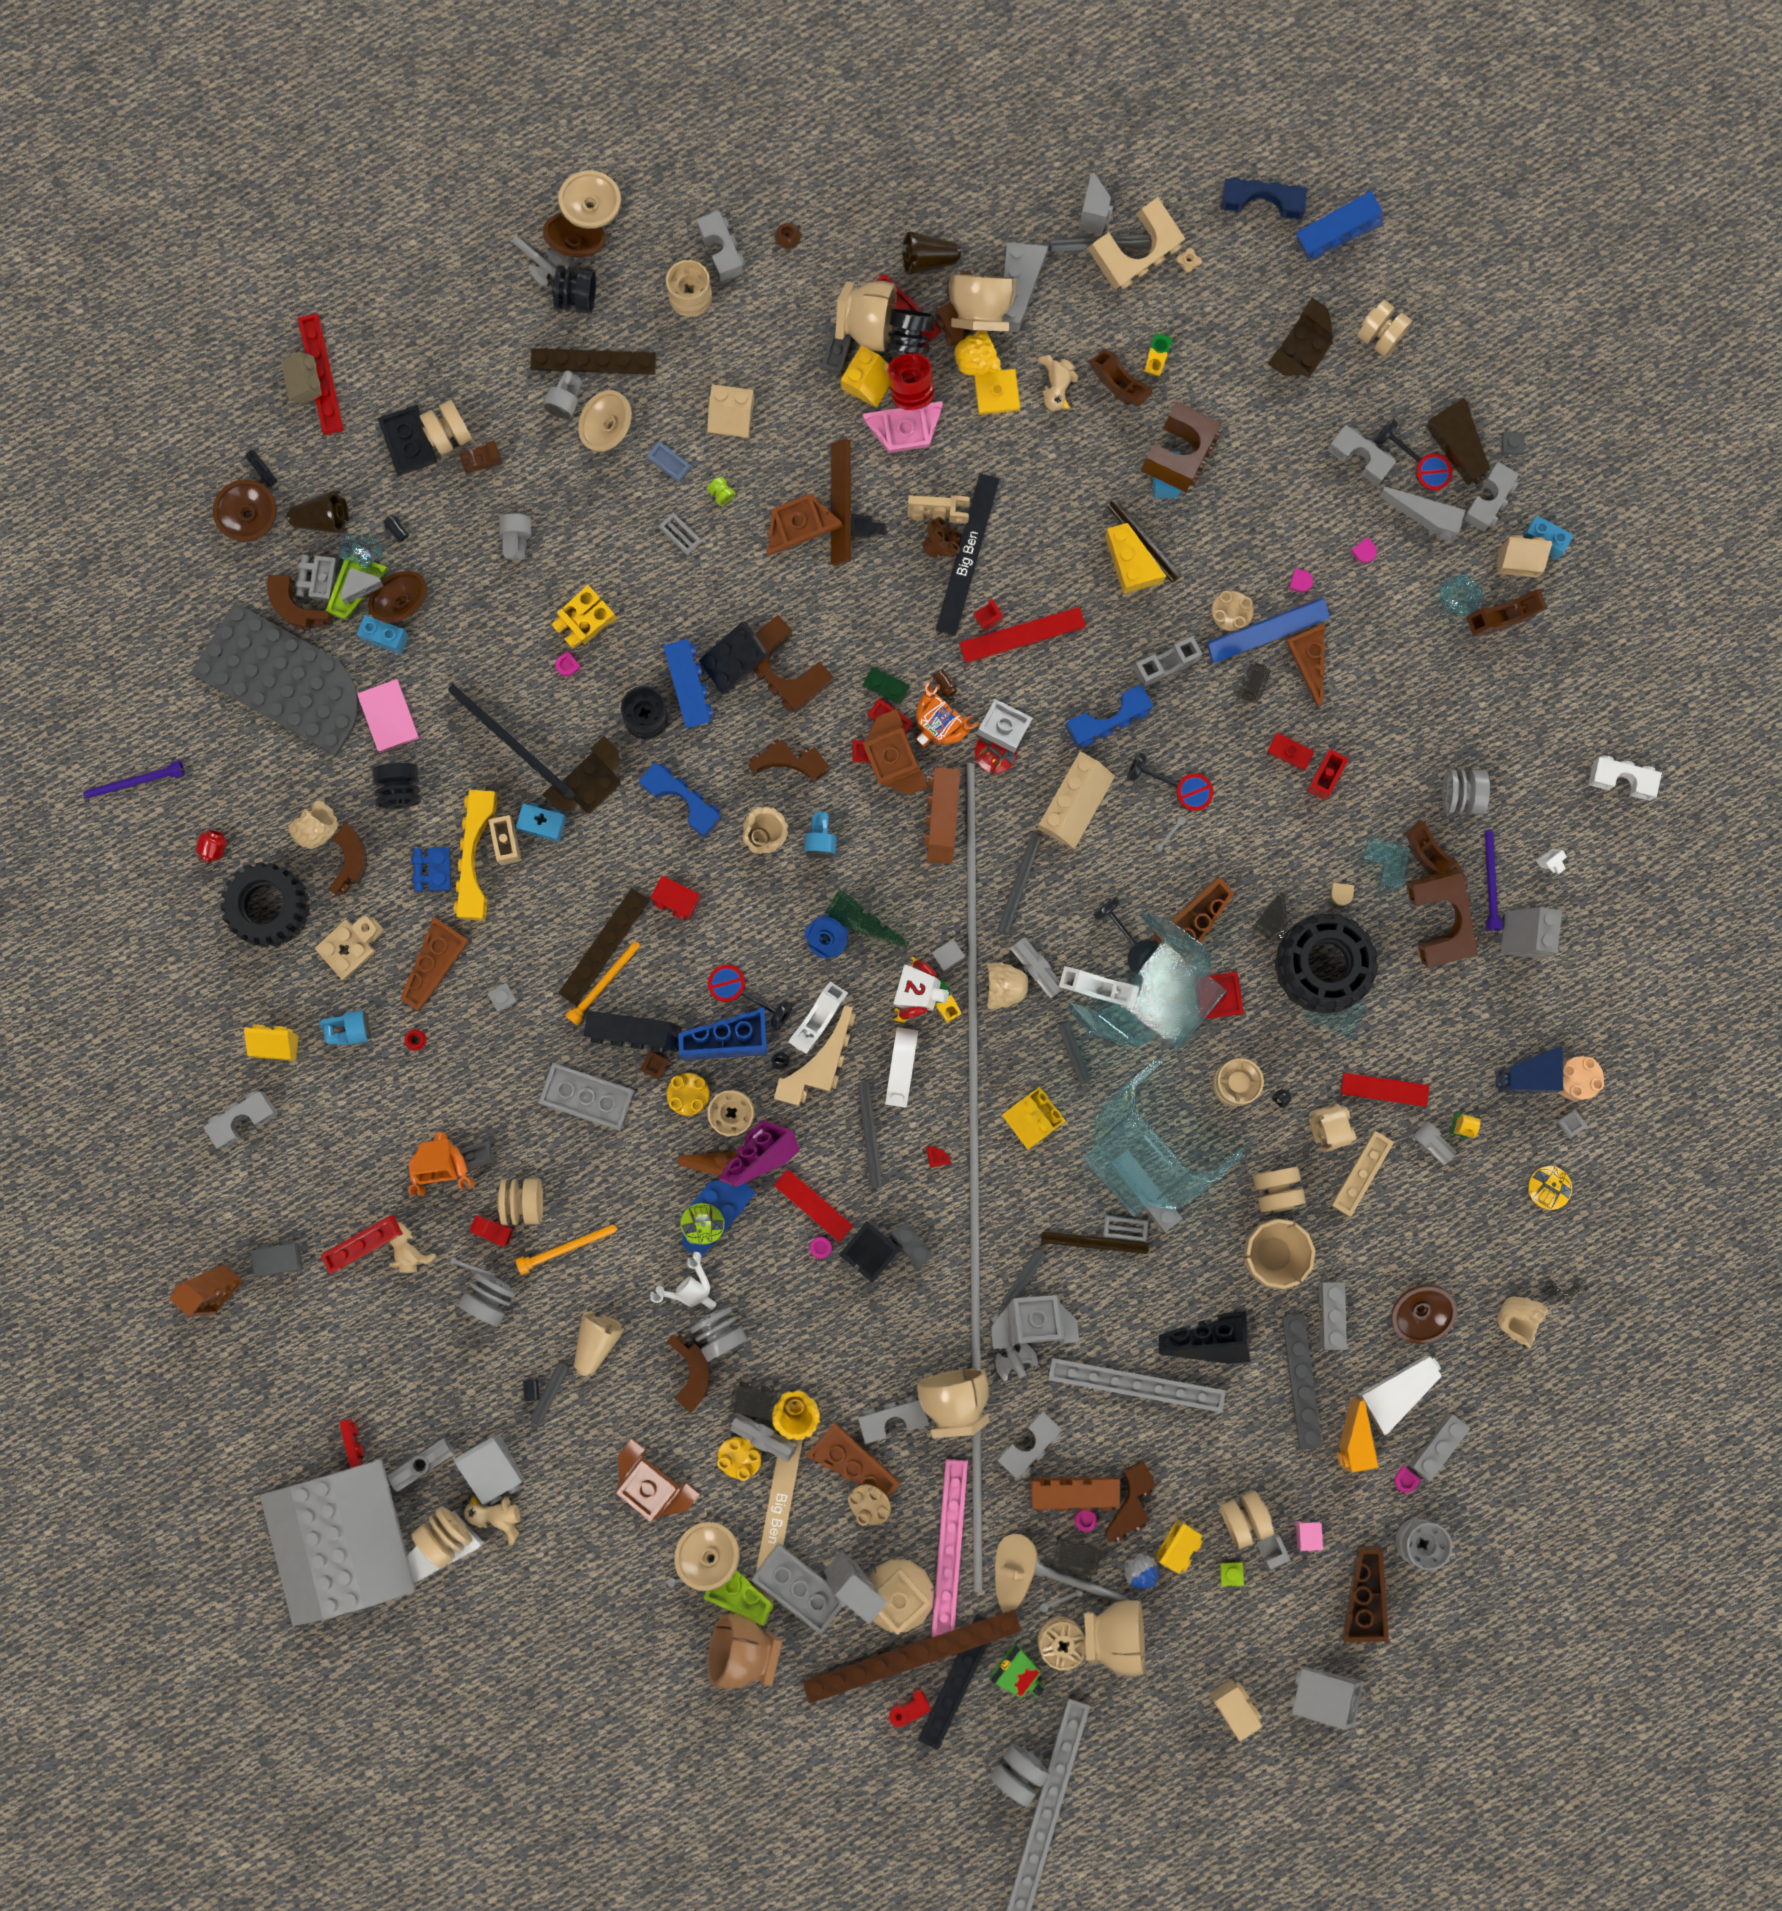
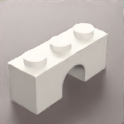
M1601 756L1593 761L1588 785L1610 790L1615 787L1617 777H1624L1631 784L1629 796L1651 801L1657 797L1662 773L1655 771L1653 767L1634 766L1635 764L1630 761L1618 762L1614 761L1613 757Z

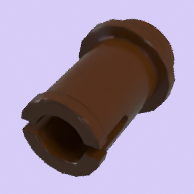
M940 670L933 675V679L940 685L943 696L946 695L949 698L957 692V685L951 682L944 670Z

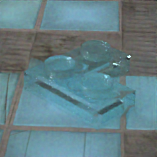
M1368 838L1363 860L1383 865L1379 885L1396 890L1402 889L1410 848Z

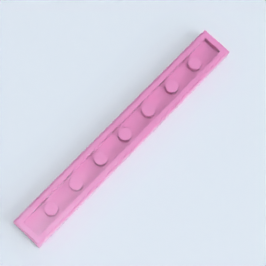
M946 1459L931 1637L955 1630L968 1460Z

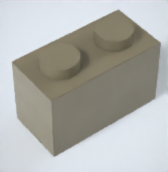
M298 351L281 361L290 401L305 404L322 395L314 356Z

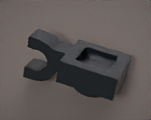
M851 514V536L870 538L871 532L886 535L887 526L886 523H873L872 516Z

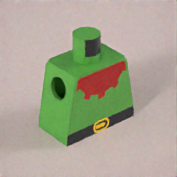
M1015 1642L989 1676L990 1681L1020 1698L1027 1691H1030L1038 1698L1045 1689V1686L1037 1680L1041 1673L1040 1669Z

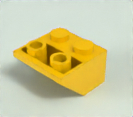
M252 1024V1028H244L247 1056L296 1061L299 1035L293 1033L292 1029L274 1026V1029L271 1030L269 1027Z
M1040 1087L1002 1114V1117L1028 1150L1065 1122L1061 1113L1055 1108Z

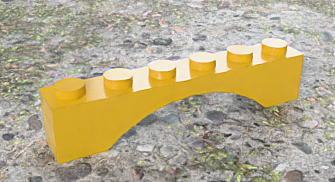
M469 790L468 796H465L464 807L467 808V815L462 820V828L465 829V835L460 841V850H463L462 859L458 861V871H461L460 880L456 882V892H459L458 901L454 903V913L457 914L456 916L459 919L486 921L488 900L482 893L476 878L475 853L481 834L489 824L488 819L496 817L498 795L494 791Z

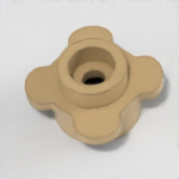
M1188 248L1183 255L1177 257V262L1181 264L1186 272H1191L1196 265L1199 266L1202 262L1201 258L1196 256L1192 248Z

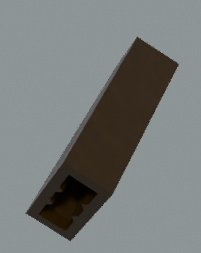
M1463 398L1431 418L1426 424V428L1467 486L1473 483L1478 485L1486 479L1485 475L1490 470L1467 401Z

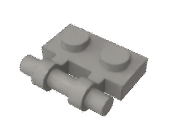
M302 555L301 562L298 563L297 567L299 575L294 586L296 588L295 596L304 598L305 590H309L308 596L311 599L329 601L333 592L338 560L332 557L315 556L314 563H309L310 556ZM308 572H312L311 582L306 581Z

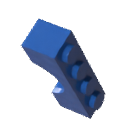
M1142 684L1122 693L1121 708L1114 717L1099 720L1089 716L1087 713H1083L1067 721L1065 728L1076 748L1082 746L1084 749L1094 744V739L1100 736L1104 739L1113 734L1112 730L1118 727L1120 729L1128 727L1132 724L1131 720L1137 717L1141 720L1149 716V711H1151L1153 704Z
M654 762L638 781L640 786L656 799L668 794L683 798L688 803L690 809L688 825L702 837L706 838L721 821L720 811L712 804L709 806L705 804L703 796L697 791L691 792L686 788L688 786L687 783L681 778L675 779L670 775L671 770L664 764L659 766Z

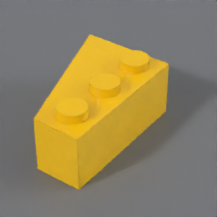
M1128 523L1107 529L1105 538L1123 594L1164 583L1166 575Z

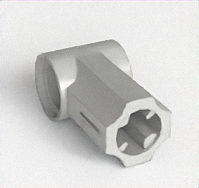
M1426 1121L1412 1136V1139L1414 1141L1417 1140L1421 1144L1420 1147L1427 1150L1442 1165H1445L1455 1156L1457 1151L1440 1136V1131L1433 1124Z

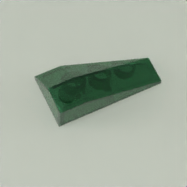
M841 889L838 890L825 911V915L836 919L849 931L904 949L908 948L909 942L890 927L880 925L881 921L875 915L865 914L861 904Z

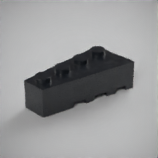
M588 1011L583 1036L590 1038V1042L595 1044H603V1041L611 1042L610 1045L623 1047V1044L631 1045L630 1048L643 1050L646 1047L651 1048V1051L664 1053V1050L678 1053V1033L682 1032V1027L668 1021Z

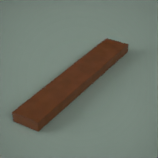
M843 439L831 444V513L843 524V527L831 531V565L834 566L851 562V440Z

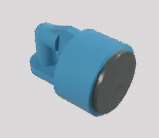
M818 811L812 816L811 833L805 834L804 854L808 857L832 858L836 855L837 836L827 834L829 821L827 812Z
M364 1010L346 1012L344 1016L324 1019L319 1022V1026L324 1032L325 1043L352 1045L369 1042V1039H371L368 1016ZM345 1026L346 1032L334 1034L333 1028Z

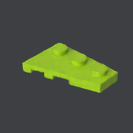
M347 554L346 556H350L345 557L326 611H329L332 616L348 620L366 598V596H363L346 605L341 599L340 594L350 568L381 579L387 572L388 567L361 558L355 561L354 555Z
M737 1569L725 1585L712 1591H706L703 1598L731 1612L751 1618L762 1626H765L774 1605Z

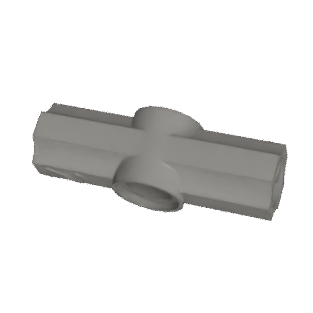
M1025 937L1010 948L1024 966V971L1026 973L1029 972L1032 976V981L1037 982L1050 999L1063 990V988L1059 987L1060 980L1052 972L1050 964L1041 954L1035 951Z
M739 1413L731 1424L730 1430L749 1440L753 1446L765 1452L769 1451L784 1461L789 1462L796 1451L797 1444L780 1436L774 1429L762 1423L759 1424Z
M446 1438L441 1439L387 1475L391 1486L397 1492L454 1455V1450ZM418 1459L425 1461L426 1468L424 1471L417 1468L416 1462Z

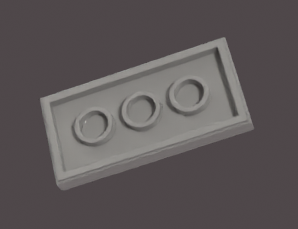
M552 1063L538 1104L621 1131L635 1090Z
M777 1543L751 1578L752 1582L820 1635H822L842 1608L834 1599L835 1596L829 1588L830 1584L779 1543Z

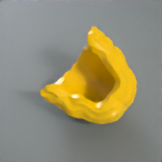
M979 330L974 335L967 336L956 346V364L963 374L971 376L977 374L984 375L988 372L993 373L994 371L1001 370L1000 359L997 357V352L986 330Z
M800 1390L782 1394L772 1412V1423L775 1430L779 1431L780 1435L785 1436L788 1440L793 1438L795 1440H803L805 1437H811L820 1422L816 1402Z

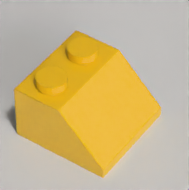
M861 345L841 378V389L877 408L890 387L887 371L889 364L879 354Z
M1177 1519L1156 1553L1155 1558L1164 1566L1180 1574L1182 1570L1186 1571L1191 1563L1189 1558L1193 1551L1197 1552L1201 1547L1203 1535Z

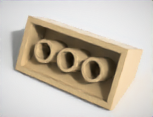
M1080 751L1037 829L1075 849L1115 776L1099 761Z

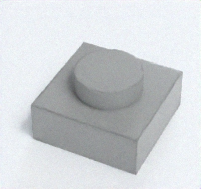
M507 983L487 993L497 1012H501L517 1003Z

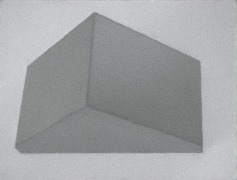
M350 568L340 597L346 605L384 586L379 577Z

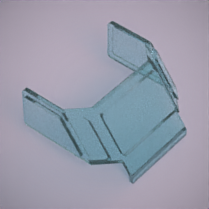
M1142 912L1140 917L1157 933L1163 942L1129 983L1139 987L1134 1008L1110 1003L1096 1011L1070 1003L1068 1007L1071 1010V1014L1092 1035L1134 1047L1149 1042L1160 1035L1179 1050L1227 991L1208 976L1210 974L1211 955L1204 949L1201 943L1172 921L1152 913Z
M1162 1058L1159 1061L1155 1059L1101 1107L1103 1110L1095 1117L1096 1146L1082 1158L1134 1217L1149 1205L1150 1207L1178 1210L1185 1203L1190 1204L1243 1157L1241 1153L1245 1151L1241 1147L1212 1173L1190 1171L1136 1111V1087L1165 1062Z

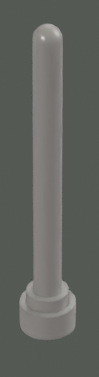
M1037 1559L1033 1577L1043 1575L1115 1602L1129 1600L1126 1595L1045 1567Z

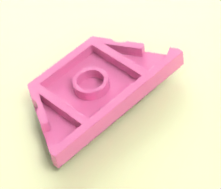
M942 401L930 403L918 410L896 408L863 414V420L888 453L930 447L941 413Z

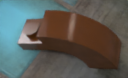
M1103 349L1089 361L1100 381L1127 406L1132 403L1139 407L1153 394L1151 387L1133 378L1124 369L1117 355Z
M1418 821L1404 833L1410 843L1408 848L1430 875L1454 869L1463 873L1458 861L1447 855L1436 843L1425 822Z
M346 823L343 824L333 838V841L342 848L345 857L341 872L328 888L329 891L338 897L341 894L345 895L349 891L352 880L360 884L367 866V853L364 843L356 831Z

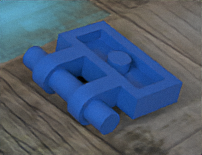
M428 848V857H422V849H413L411 864L414 865V876H412L414 892H423V883H429L430 892L451 891L450 848ZM428 864V876H422V865Z

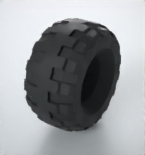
M1320 913L1302 919L1285 934L1277 949L1275 970L1277 971V980L1280 987L1284 989L1287 997L1292 1002L1297 1003L1303 1009L1310 1012L1330 1014L1352 1007L1369 992L1377 976L1378 955L1376 948H1374L1371 942L1372 938L1367 931H1364L1359 926V923L1352 919H1347L1340 914ZM1321 943H1329L1336 946L1343 953L1346 960V972L1341 979L1328 983L1318 979L1312 973L1308 963V956L1313 947Z

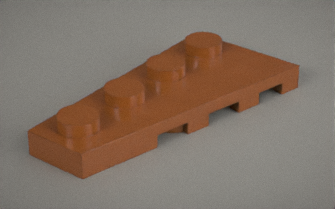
M434 916L431 920L429 931L425 935L421 951L415 960L416 963L413 971L410 973L400 998L419 1012L470 942Z
M836 1422L806 1454L807 1458L821 1463L822 1466L829 1470L832 1469L849 1481L852 1480L860 1486L871 1485L877 1487L887 1498L901 1483Z

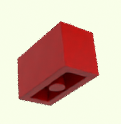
M1329 749L1324 755L1306 791L1325 801L1330 796L1349 758Z
M663 875L650 897L654 902V907L665 911L667 908L673 911L672 916L682 921L684 918L691 919L702 898L700 894Z

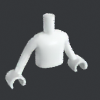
M694 1252L693 1259L688 1258L687 1260L688 1267L696 1270L701 1283L689 1276L677 1287L676 1293L664 1291L662 1286H657L656 1293L651 1292V1301L659 1303L663 1300V1297L678 1300L689 1307L702 1303L710 1310H713L716 1302L708 1297L710 1284L700 1264L701 1254Z

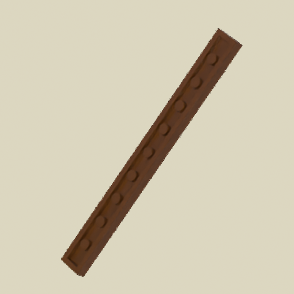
M1014 1609L805 1680L803 1685L808 1702L811 1704L1020 1633L1022 1630Z

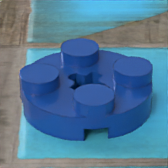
M820 915L812 920L805 930V939L807 938L809 949L821 958L837 957L847 946L848 929L839 921L827 915ZM822 934H827L830 939L825 941Z

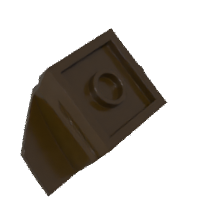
M1311 298L1302 311L1299 320L1281 347L1276 350L1268 365L1283 376L1304 375L1310 378L1333 343L1329 309L1314 298Z
M605 736L590 748L592 753L562 781L576 795L571 801L566 799L552 785L542 794L557 810L591 814L621 785L619 750Z

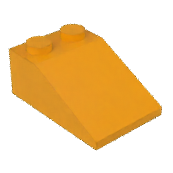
M1351 1398L1339 1444L1340 1452H1337L1339 1465H1343V1469L1352 1473L1379 1468L1365 1400Z

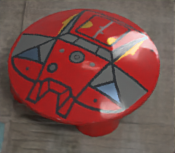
M984 737L978 740L975 747V758L978 764L984 770L991 773L999 774L1008 770L1014 764L1017 757V749L1013 753Z

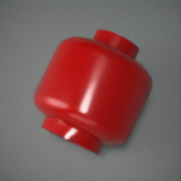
M208 829L207 832L200 834L195 851L200 855L201 860L212 863L213 860H220L223 857L227 846L224 834L212 829Z

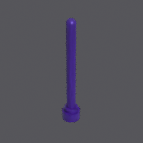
M181 760L173 761L164 769L88 789L83 792V796L85 798H92L167 776L180 778L185 776V771H181V768H184Z
M1486 830L1484 835L1489 917H1487L1485 925L1486 931H1492V929L1500 931L1503 930V920L1498 916L1493 831Z

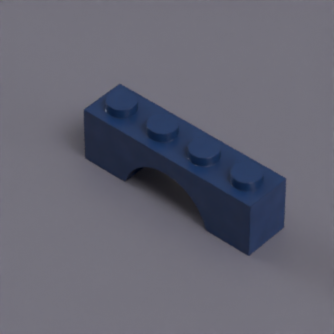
M1237 177L1226 178L1222 190L1220 210L1241 212L1243 207L1250 201L1263 199L1273 203L1279 210L1281 217L1302 220L1306 206L1307 188L1299 185H1281L1277 182L1247 181Z

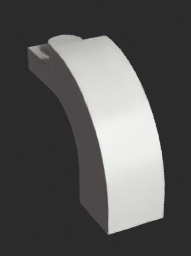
M1064 966L1059 984L1060 988L1132 1008H1134L1139 991L1138 986L1107 979Z
M829 982L821 992L806 1019L790 1038L789 1043L806 1054L810 1049L812 1050L839 1010L848 992Z
M897 1027L886 1105L907 1108L918 1030Z

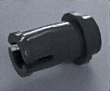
M390 515L383 521L384 527L389 529L400 543L409 537V533L398 522V517Z

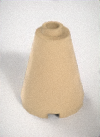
M595 1312L583 1313L574 1367L577 1369L576 1372L582 1376L594 1374L621 1337L624 1328L621 1329L622 1325L616 1320L602 1315V1318L595 1317Z

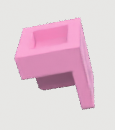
M1296 1521L1297 1548L1300 1551L1323 1550L1322 1524L1320 1522L1303 1523Z

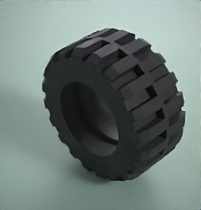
M263 862L256 863L254 867L249 864L244 867L245 871L235 872L233 875L236 878L233 881L228 880L225 884L228 886L227 892L222 891L221 897L225 900L224 903H220V909L225 913L222 915L223 920L228 924V928L232 933L255 946L269 947V945L276 947L280 946L282 941L286 943L291 941L293 934L298 935L301 932L299 927L301 924H306L305 913H309L310 906L306 903L309 901V896L304 891L306 888L294 874L276 864L268 863L266 865ZM274 886L281 891L283 896V907L280 914L270 923L263 925L254 923L249 918L247 911L250 897L261 887Z

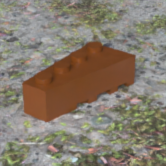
M935 767L934 775H930L929 788H933V794H928L927 807H931V814L927 813L926 826L930 827V831L925 833L924 846H928L927 862L953 863L960 769Z
M1220 877L1212 880L1152 935L1153 938L1180 967H1186L1194 952L1197 951L1201 945L1200 943L1206 934L1209 933L1213 927L1212 925L1234 895V892Z
M223 1264L183 1283H178L171 1292L173 1295L169 1300L188 1317L215 1315L243 1283V1280Z
M1029 1477L1030 1506L1037 1511H1046L1057 1508L1059 1511H1069L1070 1508L1091 1511L1092 1507H1101V1510L1113 1511L1114 1507H1120V1479L1118 1477Z

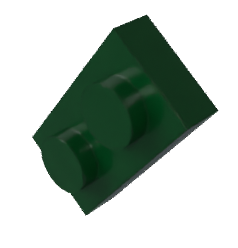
M871 667L862 687L900 705L910 685Z

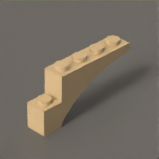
M844 1005L840 1020L833 1034L813 1059L784 1079L779 1078L774 1100L800 1107L801 1102L805 1103L808 1090H804L805 1086L826 1092H831V1088L836 1089L839 1076H835L837 1067H842L844 1055H841L843 1046H848L850 1035L846 1033L848 1026L853 1027L856 1014L852 1013V1007Z

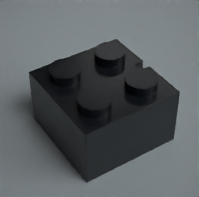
M866 1221L839 1256L852 1267L858 1265L860 1268L857 1271L873 1283L900 1251V1248Z

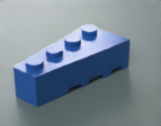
M1369 191L1296 232L1297 240L1308 260L1311 258L1317 259L1326 251L1337 248L1341 244L1383 225V211L1373 192Z
M685 639L663 645L685 727L689 728L711 722L710 717L714 716L711 705H706L704 699L708 694L705 684H700L698 677L702 675L699 663L695 664L693 655H697L694 643H689V640Z
M763 1007L750 1013H743L728 1020L717 1021V1023L708 1026L705 1025L678 1033L679 1056L681 1060L768 1055L765 1008Z

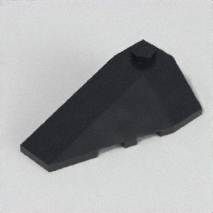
M1246 1311L1217 1315L1218 1321L1206 1324L1205 1320L1199 1321V1326L1191 1330L1181 1327L1160 1334L1159 1355L1225 1364L1251 1362Z

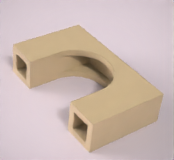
M1158 197L1136 213L1151 237V248L1147 257L1133 259L1126 256L1109 232L1087 248L1115 290L1120 286L1122 289H1125L1133 283L1131 279L1134 276L1138 275L1140 278L1149 271L1148 266L1152 263L1157 266L1166 259L1164 257L1166 253L1170 251L1173 254L1182 247L1180 243L1185 240V237Z

